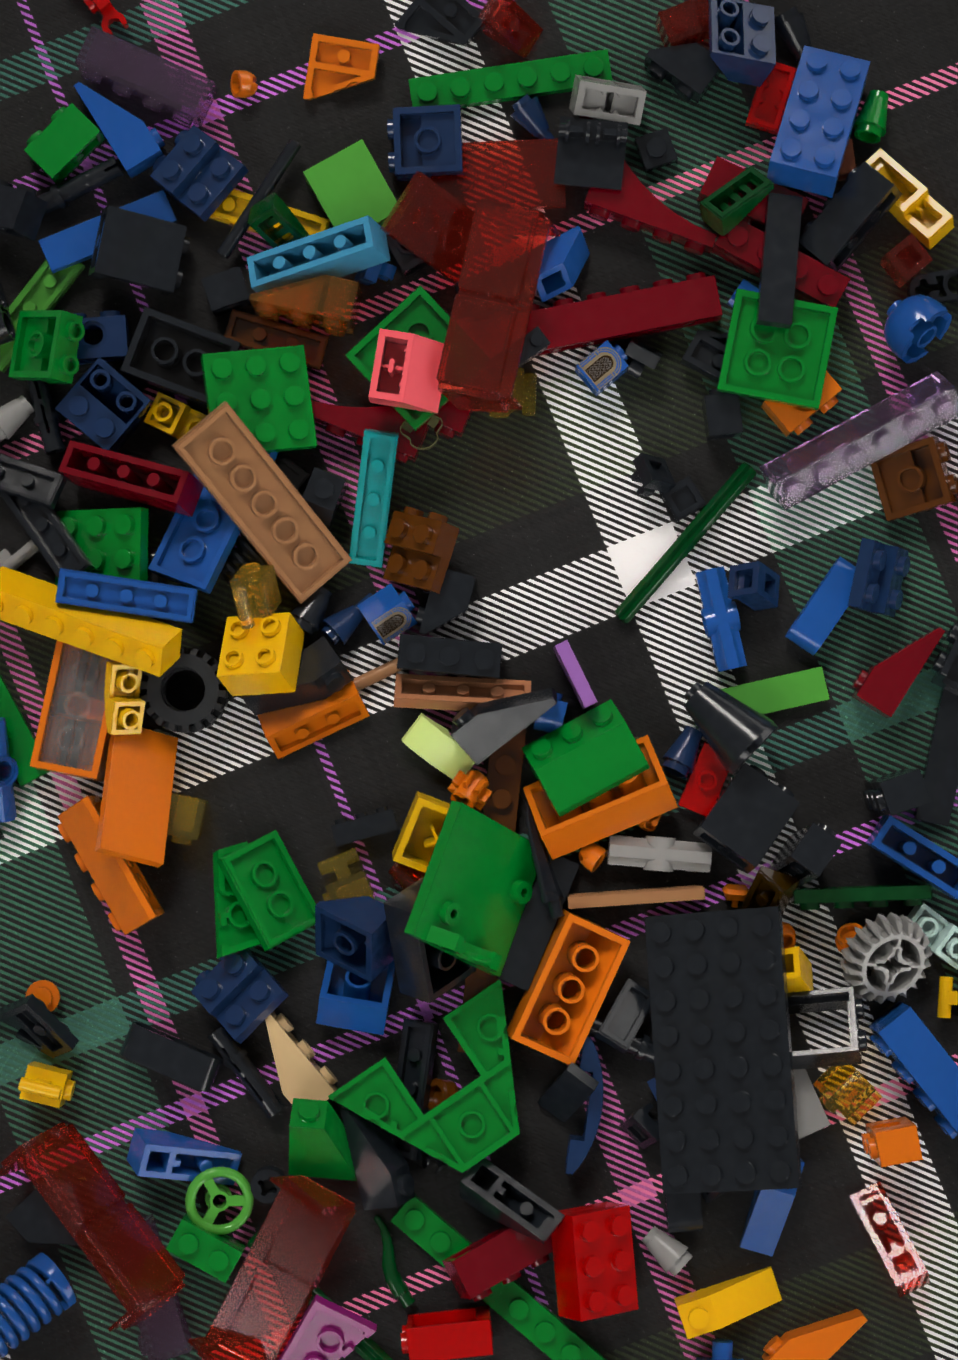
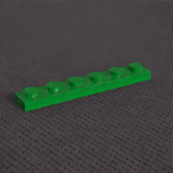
M608 49L418 77L408 79L412 107L460 104L461 108L520 100L527 94L530 98H533L535 96L540 97L572 92L575 74L611 81L612 75Z

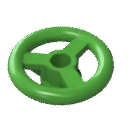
M213 1167L198 1174L190 1183L185 1197V1207L189 1219L199 1227L216 1235L229 1234L239 1229L248 1220L254 1205V1196L248 1180L240 1172L228 1167ZM226 1177L233 1180L239 1185L243 1195H232L227 1185L216 1184L213 1178ZM202 1184L206 1187L204 1197L208 1206V1210L203 1218L199 1215L195 1203L197 1192ZM216 1195L225 1196V1201L222 1204H215L213 1199ZM229 1206H243L239 1215L231 1222L222 1225L213 1224L219 1212L226 1210Z

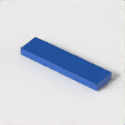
M164 190L119 207L120 209L177 223ZM101 215L38 240L52 274L92 258Z
M60 568L55 602L194 623L198 589Z

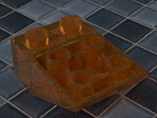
M322 275L250 294L249 300L255 312H259L260 318L275 322L279 321V317L292 320V325L296 327L311 329L312 325L324 327L325 333L344 337L345 332L354 333L362 292L359 282Z

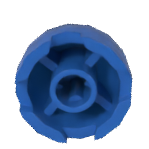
M919 294L907 297L904 300H897L887 311L888 317L884 325V336L887 345L905 363L916 362L928 353L924 348L935 336L939 340L942 339L950 326L952 315L947 312V308L942 303L929 296Z

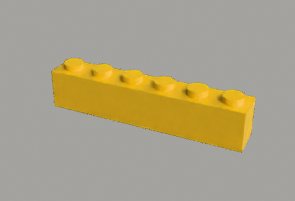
M4 566L0 567V620L161 677L180 658L182 629L146 616L56 603L58 585Z

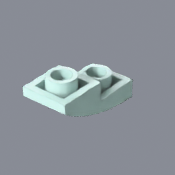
M923 902L921 906H914L907 917L916 922L928 936L930 941L928 946L931 948L932 953L958 970V927L948 922Z

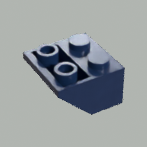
M708 0L710 57L729 81L761 87L776 65L774 7L741 0Z
M98 357L55 409L102 449L118 452L135 432L152 401L101 357Z

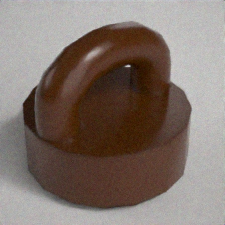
M447 1079L432 1080L428 1109H433L459 1091L456 1083Z

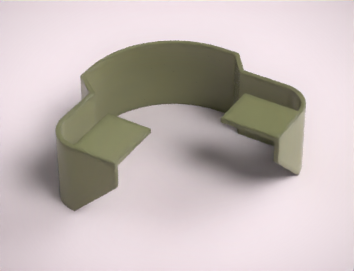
M433 415L427 424L435 428L439 421L442 422L436 432L437 435L443 426V421L440 417ZM406 421L400 426V432L402 428L410 434L413 431V428ZM401 432V434H402L404 437H406L407 439L410 440V446H412L413 448H415V449H417V450H428V449H431L432 447H434V446L436 445V443H437L438 440H439L438 435H437V440H436L431 446L426 447V448H419V447H416V446L412 445V444H411V438Z

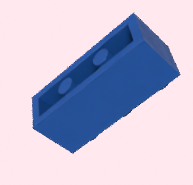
M883 815L866 841V844L947 896L958 900V858L894 817Z

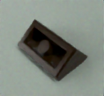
M762 866L758 870L740 909L780 906L783 915L800 880Z

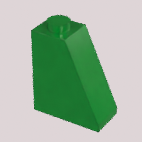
M293 1098L289 1124V1175L357 1181L344 1124L330 1103L321 1100Z

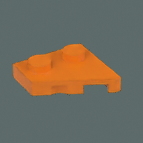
M313 33L303 99L312 100L375 80L380 44Z

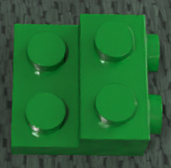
M63 310L19 311L8 377L17 380L43 381L50 384H72L73 375L79 370V360L77 358L79 341L85 335V328L82 324L83 316Z

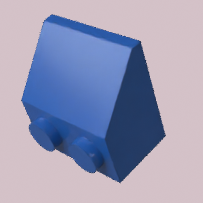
M327 960L319 996L316 1024L384 1035L396 969L394 960L372 982Z

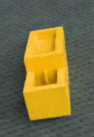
M879 148L866 161L902 193L889 211L929 250L954 228L953 215L929 195L928 188L885 151Z

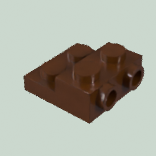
M931 436L868 456L887 521L957 502L955 494H958V479L955 474L949 475L946 462L951 460L950 451L945 441L940 442L937 436Z
M405 506L403 512L394 510L384 543L393 547L383 579L440 594L460 529L448 524L449 518L438 513L429 512L426 518L423 517V511Z

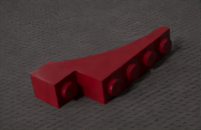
M580 116V117H579V118H586V119H594V118L586 117V116ZM625 160L621 191L590 188L585 199L584 209L589 211L588 214L591 217L602 221H607L608 218L621 222L620 226L632 232H639L640 229L652 233L653 239L662 243L671 244V241L683 244L684 250L692 254L703 255V252L710 254L717 234L694 225L659 201L640 182Z
M461 389L439 409L438 414H434L443 421V426L438 433L439 435L449 439H453L454 435L462 437L476 404L477 395ZM311 400L314 421L326 425L325 431L334 436L344 438V435L348 434L358 438L356 444L359 446L363 445L365 428L399 433L396 461L406 464L408 459L415 462L420 450L410 446V440L404 437L401 432L411 438L412 445L421 448L430 427L427 424L428 420L416 432L413 430L410 434L403 428L400 432V426L405 420L392 406L349 407ZM439 421L434 429L435 433L440 428L442 424L441 421Z

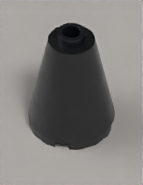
M696 682L683 696L688 700L684 708L726 771L728 770L732 775L778 728L773 720L709 682H706L703 686Z

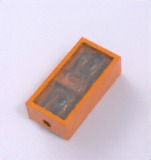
M58 640L56 641L30 761L31 767L104 782L110 739L105 717L106 662L113 660Z

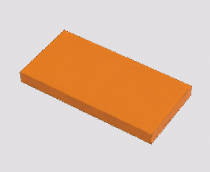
M142 728L141 734L110 735L95 852L157 868L164 864L178 744L177 737Z

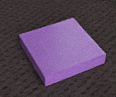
M568 640L555 645L553 650L582 710L597 703L595 695Z

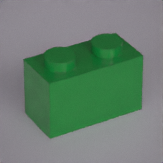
M73 103L67 108L65 106L59 108L51 117V123L43 131H36L26 143L28 146L24 149L28 157L57 185L61 184L105 140L101 131Z
M186 1213L165 1250L226 1284L246 1245L226 1234L216 1235L199 1227L189 1219Z

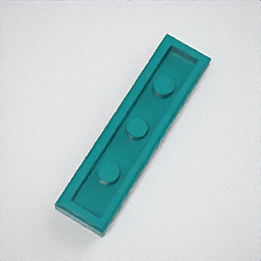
M366 428L364 430L349 554L352 559L349 562L350 564L379 568L383 566L386 544L384 541L388 527L399 433Z

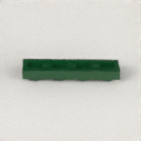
M931 885L796 888L790 900L791 903L799 904L800 910L820 909V903L833 902L836 909L854 908V902L867 901L868 907H888V900H902V906H921L922 899H932Z

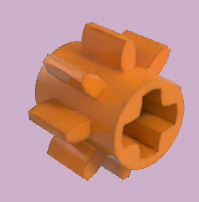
M461 770L458 771L447 788L452 793L451 801L462 802L471 808L475 807L478 811L482 810L492 794V791L487 789L489 786L487 777L476 770H469L466 775Z

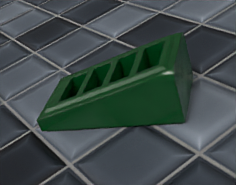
M750 166L700 202L702 220L721 236L726 235L774 189V183L753 166ZM749 182L756 187L754 190L747 186ZM740 192L744 197L741 198L737 194Z
M275 192L250 208L248 224L273 248L309 236L295 215ZM278 222L281 224L278 227L274 228V225ZM291 233V235L287 238H282V236H284L285 234Z

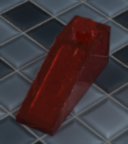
M878 1181L850 1195V1200L899 1297L929 1284L928 1271L881 1182Z

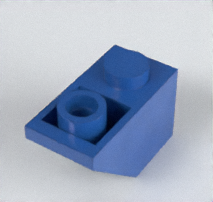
M578 225L518 257L523 260L528 269L531 286L541 301L545 302L574 286L590 252L582 230Z

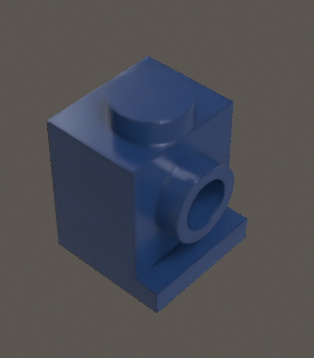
M760 561L730 566L728 598L731 600L738 599L754 611L778 607L780 575Z

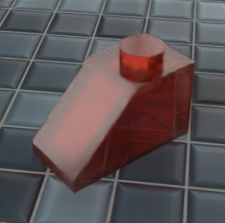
M688 0L658 12L655 25L664 47L699 43L709 39L708 0Z

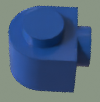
M557 693V704L534 721L533 729L550 733L563 725L568 702L562 701L563 694Z

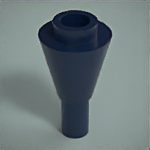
M527 94L513 104L512 108L515 112L510 116L534 137H538L549 154L555 152L558 142L549 131V125L538 96L531 99Z
M372 593L367 594L355 606L352 605L322 620L324 628L321 631L329 642L333 645L339 643L344 646L363 619V614L357 605L371 597Z

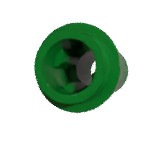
M871 90L854 122V136L862 142L878 143L881 137L886 134L889 95L884 91Z

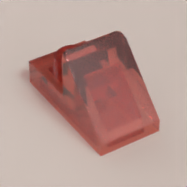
M488 0L478 16L486 25L483 29L485 35L525 58L543 31L514 0Z

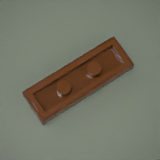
M235 309L231 311L224 337L240 342L246 350L304 345L307 368L318 371L321 370L330 340L327 336Z

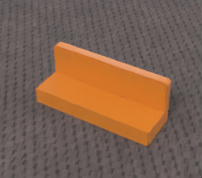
M351 681L343 689L335 692L327 699L258 714L257 716L267 741L277 759H280L370 715L354 681Z

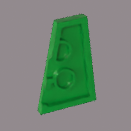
M247 841L219 849L213 853L217 959L261 945L217 863V860L247 845Z

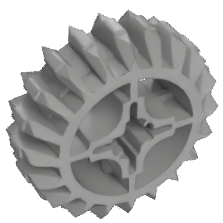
M890 912L885 917L878 913L874 922L865 918V926L862 929L854 927L856 935L854 938H846L849 947L841 950L844 959L839 963L844 971L842 974L845 981L850 987H854L856 994H859L869 1002L874 999L882 1004L887 999L894 1003L898 994L907 998V990L910 987L917 989L916 981L919 978H926L923 969L931 966L928 957L933 953L928 946L930 943L928 936L916 922H913L903 914L898 916ZM902 940H905V950H902L903 948L900 946ZM867 966H870L872 970L871 976H867Z

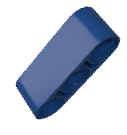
M838 557L785 635L787 639L812 656L815 655L848 607L856 566L843 557Z

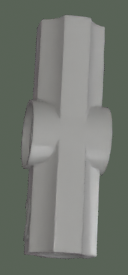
M623 835L609 836L607 864L643 867V870L673 872L674 870L710 872L712 848L706 843L677 841L676 838L645 836V838Z

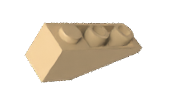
M273 1011L265 1019L283 1095L291 1104H293V1098L327 1101L329 1099L328 1096L338 1089L334 1085L338 1081L327 1066L324 1065L322 1068L318 1066L313 1060L316 1054L304 1039L299 1042L290 1032L294 1029L290 1021L282 1013L277 1016Z

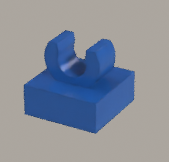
M385 262L358 271L354 281L370 285L376 283L377 279L383 281L393 280L397 267Z

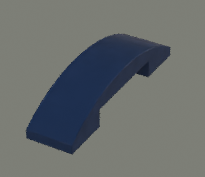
M589 1035L580 1051L578 1067L583 1071L591 1072V1076L599 1084L587 1100L583 1136L569 1134L565 1162L566 1174H573L587 1156L595 1139L602 1113V1069L596 1047Z

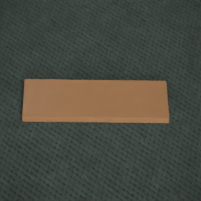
M227 402L221 403L171 445L300 604L352 561L351 557Z

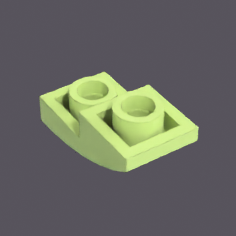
M422 713L402 738V742L451 779H454L460 770L466 775L475 764L453 739L448 729Z

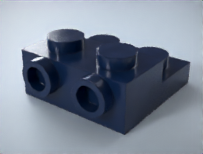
M460 104L393 108V119H387L388 140H394V152L388 153L389 172L395 173L397 181L431 180V176L463 174Z
M193 125L189 130H182L176 136L175 147L167 156L162 155L155 160L153 173L150 177L161 189L206 222L249 170L244 164L222 149L214 139Z
M862 538L848 606L870 613L895 617L896 610L900 609L903 601V591L900 589L903 577L907 576L910 568L909 551L897 546L886 545L876 540Z
M249 949L219 958L220 962L212 970H205L197 976L195 980L196 986L191 990L192 994L208 1013L214 1016L231 1037L240 1044L289 996Z

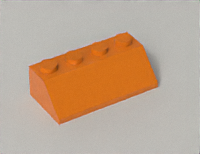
M648 735L636 739V742L650 766L649 769L561 817L557 814L538 781L523 787L538 831L552 860L678 808Z
M98 795L86 796L58 815L61 823L57 827L67 843L72 841L78 853L74 857L83 872L89 871L94 883L91 884L94 894L100 902L105 900L111 912L108 914L111 924L117 932L122 930L124 935L165 912L136 862L95 852L101 800Z
M563 909L565 916L559 917L529 990H525L507 1028V1033L512 1040L569 1065L571 1062L575 1064L631 941Z

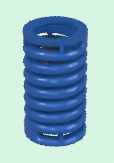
M40 1252L27 1262L25 1267L18 1268L15 1275H9L4 1283H0L1 1358L8 1354V1347L16 1349L19 1346V1339L22 1341L28 1340L30 1331L33 1333L40 1331L41 1323L44 1325L49 1324L52 1320L51 1313L59 1316L62 1314L63 1309L66 1311L77 1302L74 1291L64 1274L44 1253ZM39 1273L42 1275L45 1282L40 1278Z

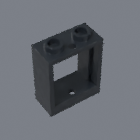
M854 987L788 993L789 1014L847 1009L850 1046L792 1051L794 1070L862 1064L861 1051H867L865 1030L859 1031L858 1020L864 1019V1006L862 998L856 999Z

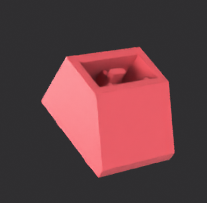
M380 328L368 395L370 403L438 414L449 345L412 333Z

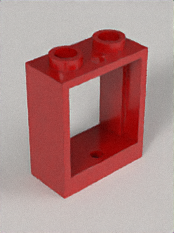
M490 1306L408 1314L407 1325H402V1333H400L402 1354L409 1353V1360H450L493 1355Z

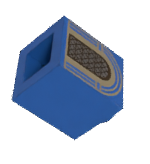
M606 340L576 365L575 372L597 397L627 372L629 365L626 361L629 358L618 344L612 346Z
M391 583L357 605L383 645L417 624L410 612L415 606L405 591L398 594Z

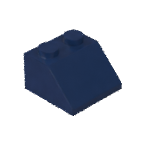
M369 896L319 901L315 905L316 954L372 982L394 960L384 904Z

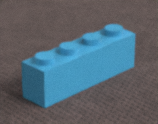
M369 215L246 257L251 288L269 301L391 261L386 230Z

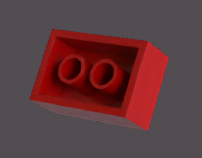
M606 1201L558 1210L565 1215L563 1221L552 1233L558 1316L582 1322L638 1310L630 1205Z

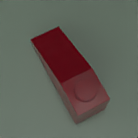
M940 627L933 629L870 667L867 672L862 669L852 684V687L856 690L851 697L885 718L892 717L945 630Z

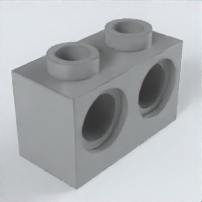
M575 74L569 109L574 115L627 122L628 124L640 126L647 91L641 85Z

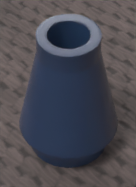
M685 726L683 732L662 757L664 760L662 768L682 779H686L689 773H693L700 742L703 737L702 733L693 727Z

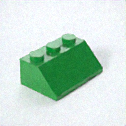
M611 699L521 748L532 772L559 817L650 768L626 721Z

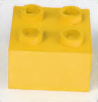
M290 612L227 617L217 678L232 696L296 692L305 632Z
M419 791L416 792L393 849V861L426 873L450 807L449 803Z

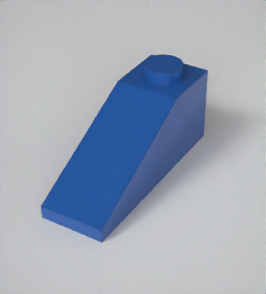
M78 82L74 85L131 179L153 166L155 160L164 155L160 148L165 146V143L155 127L149 130L144 121L84 84Z
M134 1128L126 1160L136 1175L140 1177L193 1181L198 1174L213 1167H228L238 1171L242 1153L238 1150L168 1131ZM226 1177L213 1178L216 1184L234 1186L235 1183Z
M800 1158V1160H801V1173H802V1170H803V1167H804V1161ZM797 1188L754 1191L739 1247L773 1257Z

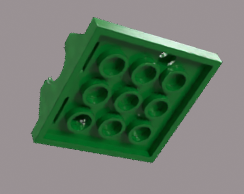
M451 801L404 933L490 975L500 977L525 905L532 897V885L536 877V869L529 840L466 804Z

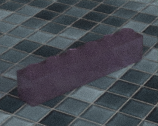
M936 371L760 466V471L770 494L786 511L958 417V394L955 386Z

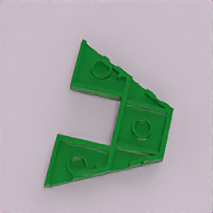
M500 979L443 1017V1020L481 1075L474 1081L423 1114L388 1059L384 1057L328 1096L329 1099L461 1173L520 1134Z

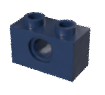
M114 310L100 312V317L87 318V314L73 313L83 316L82 324L85 328V335L79 341L77 351L79 365L93 364L98 357H101L106 363L124 361L131 344L130 320L126 315H121L120 311ZM102 330L103 338L100 343L96 345L87 343V337L91 331Z

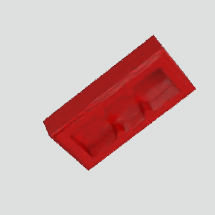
M776 62L775 67L761 87L757 86L745 123L746 126L771 134H778L797 68Z
M703 742L693 773H690L677 805L706 817L716 803L729 771H726L710 745Z

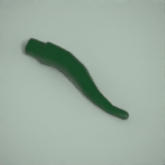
M375 1215L374 1220L380 1228L383 1242L382 1269L385 1281L394 1298H398L402 1306L406 1308L415 1299L397 1270L391 1235L381 1217Z

